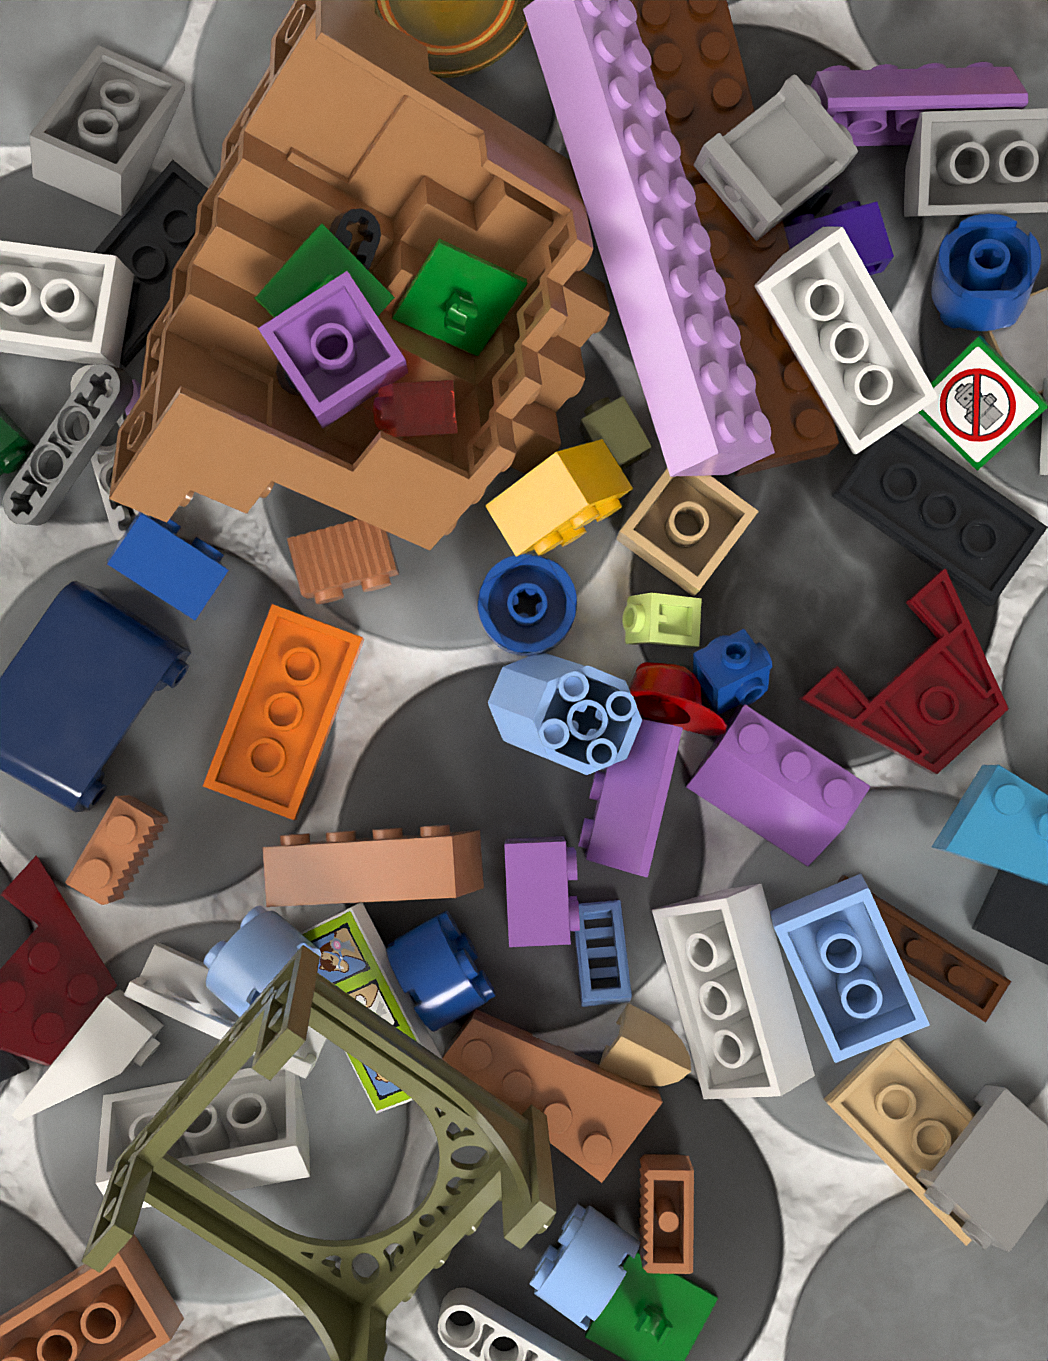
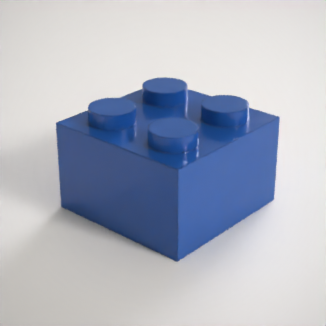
M139 512L108 557L107 565L193 620H196L229 571L219 563L224 554L198 537H195L193 542L189 544L176 535L181 526L170 519L166 523Z

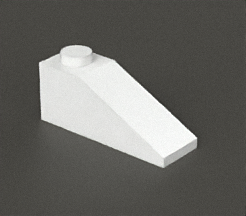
M120 989L105 997L14 1111L12 1116L21 1121L121 1074L134 1063L142 1067L161 1044L155 1039V1036L164 1025L134 1000L124 996V992Z

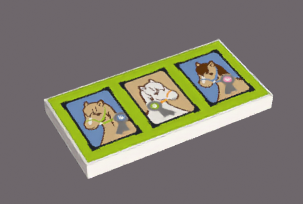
M362 902L300 932L321 951L317 973L442 1059L425 1024L414 1010L416 1006L409 993H404L390 965L386 948ZM345 1051L376 1114L413 1100L400 1088Z

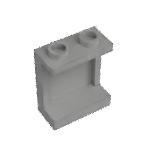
M794 74L785 81L781 90L725 136L718 133L706 142L693 166L757 241L842 173L858 153V149L853 144L852 136L847 128L840 123H836L823 108L817 92L811 86L804 84Z
M984 1085L973 1099L981 1106L979 1111L932 1171L921 1169L916 1178L928 1188L924 1196L934 1206L948 1215L953 1211L965 1222L961 1229L976 1244L984 1249L992 1245L1010 1252L1048 1201V1126L1007 1088Z

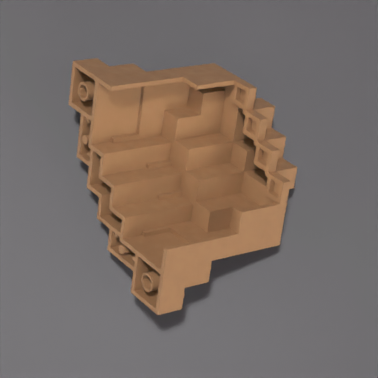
M295 0L271 39L270 66L222 143L221 168L197 207L195 235L172 270L169 301L147 334L140 397L118 430L109 499L167 523L179 505L186 507L189 504L194 492L247 514L259 497L266 498L271 492L274 483H278L431 550L444 535L447 536L453 531L458 519L468 507L480 501L486 487L500 471L504 472L509 467H512L527 474L559 450L561 439L556 412L568 398L578 394L586 379L580 348L593 333L596 334L601 331L608 320L610 308L605 284L582 271L590 260L594 247L586 207L571 160L432 75L429 71L427 47L379 18L375 14V0ZM361 208L372 213L380 224V242L369 272L395 297L378 318L406 359L408 374L325 428H322L302 396L289 394L279 384L276 374L278 359L258 329L274 317L254 297L319 224L322 223L329 230L336 216L351 209ZM358 222L346 228V230L352 233L349 251L354 243L364 240V236L358 232L360 225ZM439 238L527 279L528 284L479 356L392 319V313Z

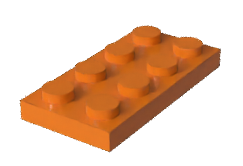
M271 604L203 787L291 820H297L365 639Z

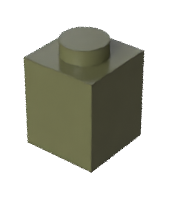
M624 396L611 402L609 397L602 398L584 410L586 416L580 420L579 430L586 443L603 439L622 470L649 456L652 445Z

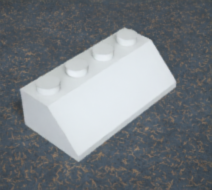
M822 227L784 253L754 285L852 453H859L938 399L935 390L843 227Z
M762 884L724 889L653 909L652 913L703 1099L782 1096L814 1077L815 1074Z
M251 1068L239 1070L168 1150L167 1154L226 1192L310 1177L309 1131L299 1076L281 1068L272 1080L269 1081ZM185 1080L103 1095L96 1185L103 1196L116 1159ZM143 1201L142 1208L152 1207Z

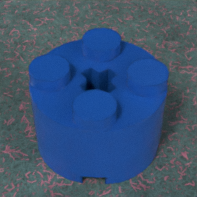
M979 214L961 221L957 229L944 237L940 245L932 278L931 295L937 310L940 312V318L945 325L951 328L961 327L972 331H991L1007 328L1016 323L1027 305L1041 265V249L1037 239L1031 232H1029V235H1026L1016 227L1017 221L1008 216Z
M522 554L517 557L513 555L498 562L487 573L478 596L479 617L486 634L498 647L515 656L528 657L547 653L557 647L570 632L577 610L576 590L568 573L558 563L532 554ZM525 595L529 600L537 598L540 601L536 605L535 616L529 617L525 612L518 615L515 612L519 607L518 598Z
M447 910L387 945L389 947L386 949L387 956L404 993L410 992L418 1004L414 1007V1010L432 1032L449 1025L496 996V992L483 970L478 972L473 962L479 958L474 945L465 932L460 933L454 919Z

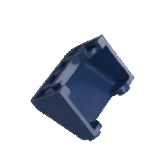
M72 581L59 592L0 677V770L74 812H83L85 808L92 809L107 789V786L102 783L105 773L101 769L154 691H161L167 685L175 688L189 669V664L185 661L191 652L100 590L78 581Z

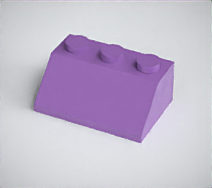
M747 705L737 706L726 723V732L716 738L685 787L809 867L845 828L871 786Z
M642 719L627 759L606 767L604 772H595L589 799L597 800L593 820L584 818L578 842L579 847L586 848L584 856L586 860L648 877L682 734V727Z

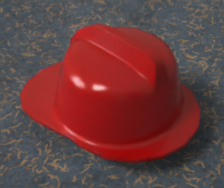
M651 662L642 663L637 667L629 685V690L634 697L641 719L682 727L683 730L707 736H719L726 732L727 725L724 720L712 710L702 706L701 684L696 676L687 668L676 664Z

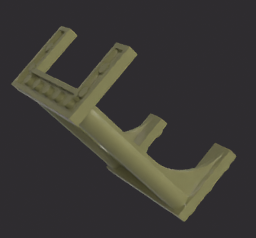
M302 945L116 1159L81 1262L101 1273L133 1237L143 1201L257 1272L286 1294L312 1324L323 1342L331 1361H384L388 1347L385 1341L386 1323L389 1314L401 1301L407 1302L412 1298L418 1289L420 1281L433 1268L438 1269L446 1262L452 1248L464 1235L468 1236L476 1231L484 1214L497 1201H502L504 1238L520 1249L536 1233H543L551 1225L557 1210L547 1115L533 1105H530L522 1115L317 973L320 956ZM309 1026L400 1088L421 1107L432 1124L437 1137L439 1166L436 1178L425 1199L409 1216L396 1225L363 1238L323 1240L297 1234L274 1223L167 1154V1152L253 1054L254 1059L251 1069L271 1081L306 1041ZM451 1122L458 1125L460 1128L459 1132L451 1134L447 1130ZM465 1146H478L487 1151L477 1163L472 1164L457 1162L451 1156L455 1150ZM453 1177L462 1178L453 1188L447 1185ZM428 1214L424 1219L421 1218L422 1215ZM398 1243L399 1245L389 1255L385 1249L390 1244ZM359 1254H370L378 1262L379 1267L369 1277H362L354 1270L352 1262ZM333 1255L340 1257V1269L335 1266L336 1261L326 1258Z

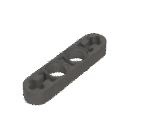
M96 364L84 374L6 490L3 498V507L5 514L11 521L16 524L39 526L51 518L130 403L134 386L132 378L125 370L108 364ZM106 379L110 380L108 385L113 390L110 396H106L107 389L103 386ZM89 401L95 402L93 404L94 407L88 405ZM84 413L89 420V431L83 439L78 440L73 432V423L79 415ZM57 452L62 458L63 469L53 479L48 474L47 461L53 453ZM42 487H47V491L41 490ZM27 495H31L29 503L33 507L31 512H26L29 507L25 501Z

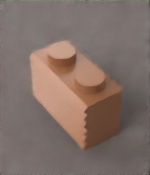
M359 519L287 538L301 595L306 599L315 598L316 604H325L344 598V589L358 585L362 586L363 592L385 588L391 585L389 577L399 575L389 532Z
M131 795L115 796L65 883L101 905L125 898L123 892L130 890L128 883L134 882L133 875L139 873L138 866L144 865L143 858L149 856L148 849L154 848L152 841L159 840L157 833L164 831L162 824L169 823L167 816Z
M644 1154L639 1159L641 1163V1168L639 1169L641 1174L639 1179L641 1184L639 1189L641 1194L639 1198L641 1205L639 1208L641 1215L639 1218L641 1226L639 1228L641 1236L639 1238V1253L642 1267L647 1273H693L694 1169L689 1156Z

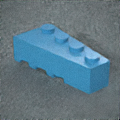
M982 765L936 838L932 848L1048 886V795L1000 765Z

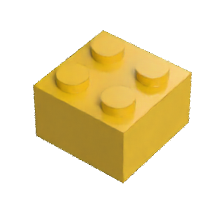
M600 439L555 452L486 504L485 507L516 557L533 550L536 551L538 556H541L559 544L564 547L587 532L584 526L594 519L599 522L618 511L622 507L618 499L630 492L633 487L604 440Z

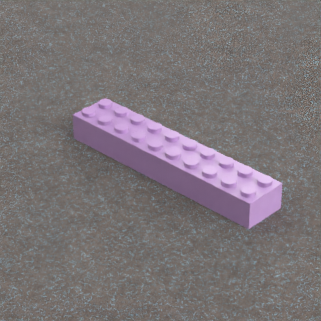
M630 0L532 1L523 11L670 477L728 475L775 453L770 439L771 427L768 419L761 411L755 393V377L746 365L740 346V331L737 324L731 318L724 297L726 293L725 284L721 276L716 272L709 250L711 246L710 238L701 225L694 204L696 200L695 192L692 185L686 179L680 161V145L671 133L665 114L666 102L656 86L650 68L652 63L651 56L646 46L642 43L637 28V13L634 5Z

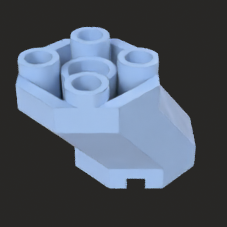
M547 653L528 656L502 667L488 700L489 708L503 741L585 775L627 759L642 723L636 702L625 680L589 665L584 666Z

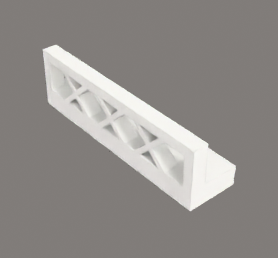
M161 943L154 945L141 975L129 982L124 996L220 1040L240 1018L207 988L206 978L209 968L203 962ZM308 1026L306 1041L282 1068L306 1079L314 1068L327 1038Z

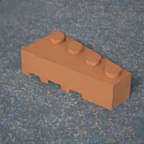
M434 825L420 827V834L403 836L402 828H386L372 830L373 838L356 839V831H337L326 833V841L310 842V833L281 835L280 845L263 847L266 907L457 898L483 889L480 830L450 832V825Z
M477 1009L473 1010L447 1044L442 1057L449 1065L521 1115L530 1105L546 1114L550 1143L601 1183L663 1103L658 1089L652 1086H642L599 1067L598 1064L575 1055L574 1052L559 1045L555 1046L536 1038L527 1031Z

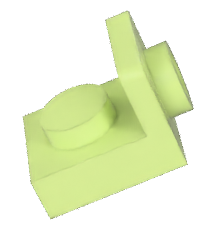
M660 593L629 596L622 618L625 630V643L632 645L648 643L687 648L699 647L702 598Z

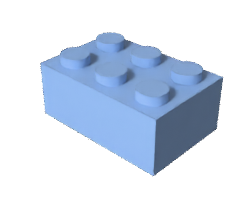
M862 874L853 876L770 911L773 927L835 1063L930 1025Z

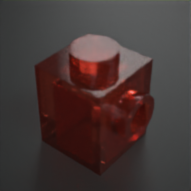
M453 380L391 383L378 389L379 397H376L374 400L373 414L376 427L382 429L383 432L400 440L437 438L458 433Z

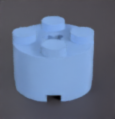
M257 906L248 912L241 922L240 929L228 942L224 940L218 942L205 956L204 965L209 968L206 986L234 1013L241 1017L302 945L319 955L320 959L321 951L277 912L267 911L262 906Z
M577 1203L561 1228L563 1232L558 1239L561 1246L558 1250L552 1245L546 1249L534 1269L536 1273L529 1284L535 1288V1295L583 1330H587L590 1319L595 1321L622 1282L627 1271L620 1264L627 1254L632 1258L635 1257L640 1241L593 1207L588 1206L585 1209Z

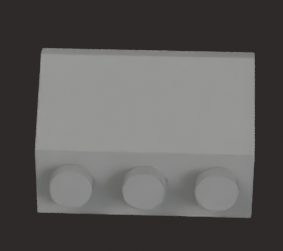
M1048 108L920 112L905 167L904 217L1048 212Z

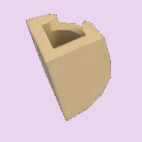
M628 1003L616 1024L620 1025L619 1034L611 1046H605L599 1067L642 1086H665L679 1082L691 1072L690 1055L683 1041L661 1020Z

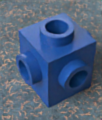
M745 629L730 636H719L712 640L707 647L693 653V674L701 684L702 694L717 715L740 704L749 705L754 703L768 691L770 669H772L771 657L764 645L760 642L755 644Z

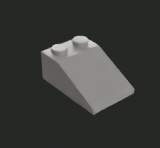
M97 45L29 134L33 178L122 216L144 184L184 94L185 83Z

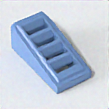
M613 900L579 904L580 931H574L581 1007L630 1002L632 994L621 901ZM612 918L611 927L585 929L584 920ZM613 938L614 946L587 949L586 940ZM615 958L616 966L589 969V960ZM617 978L618 987L591 989V981Z

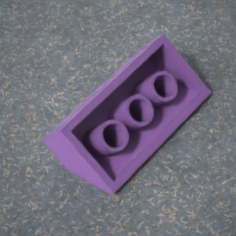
M989 62L974 63L966 68H946L943 64L931 63L923 65L918 69H898L895 65L884 64L873 67L870 70H850L847 66L838 65L828 67L823 71H817L811 87L817 92L823 108L836 123H840L847 128L855 146L911 145L920 112L1024 109L1028 104V92L1011 67H994Z

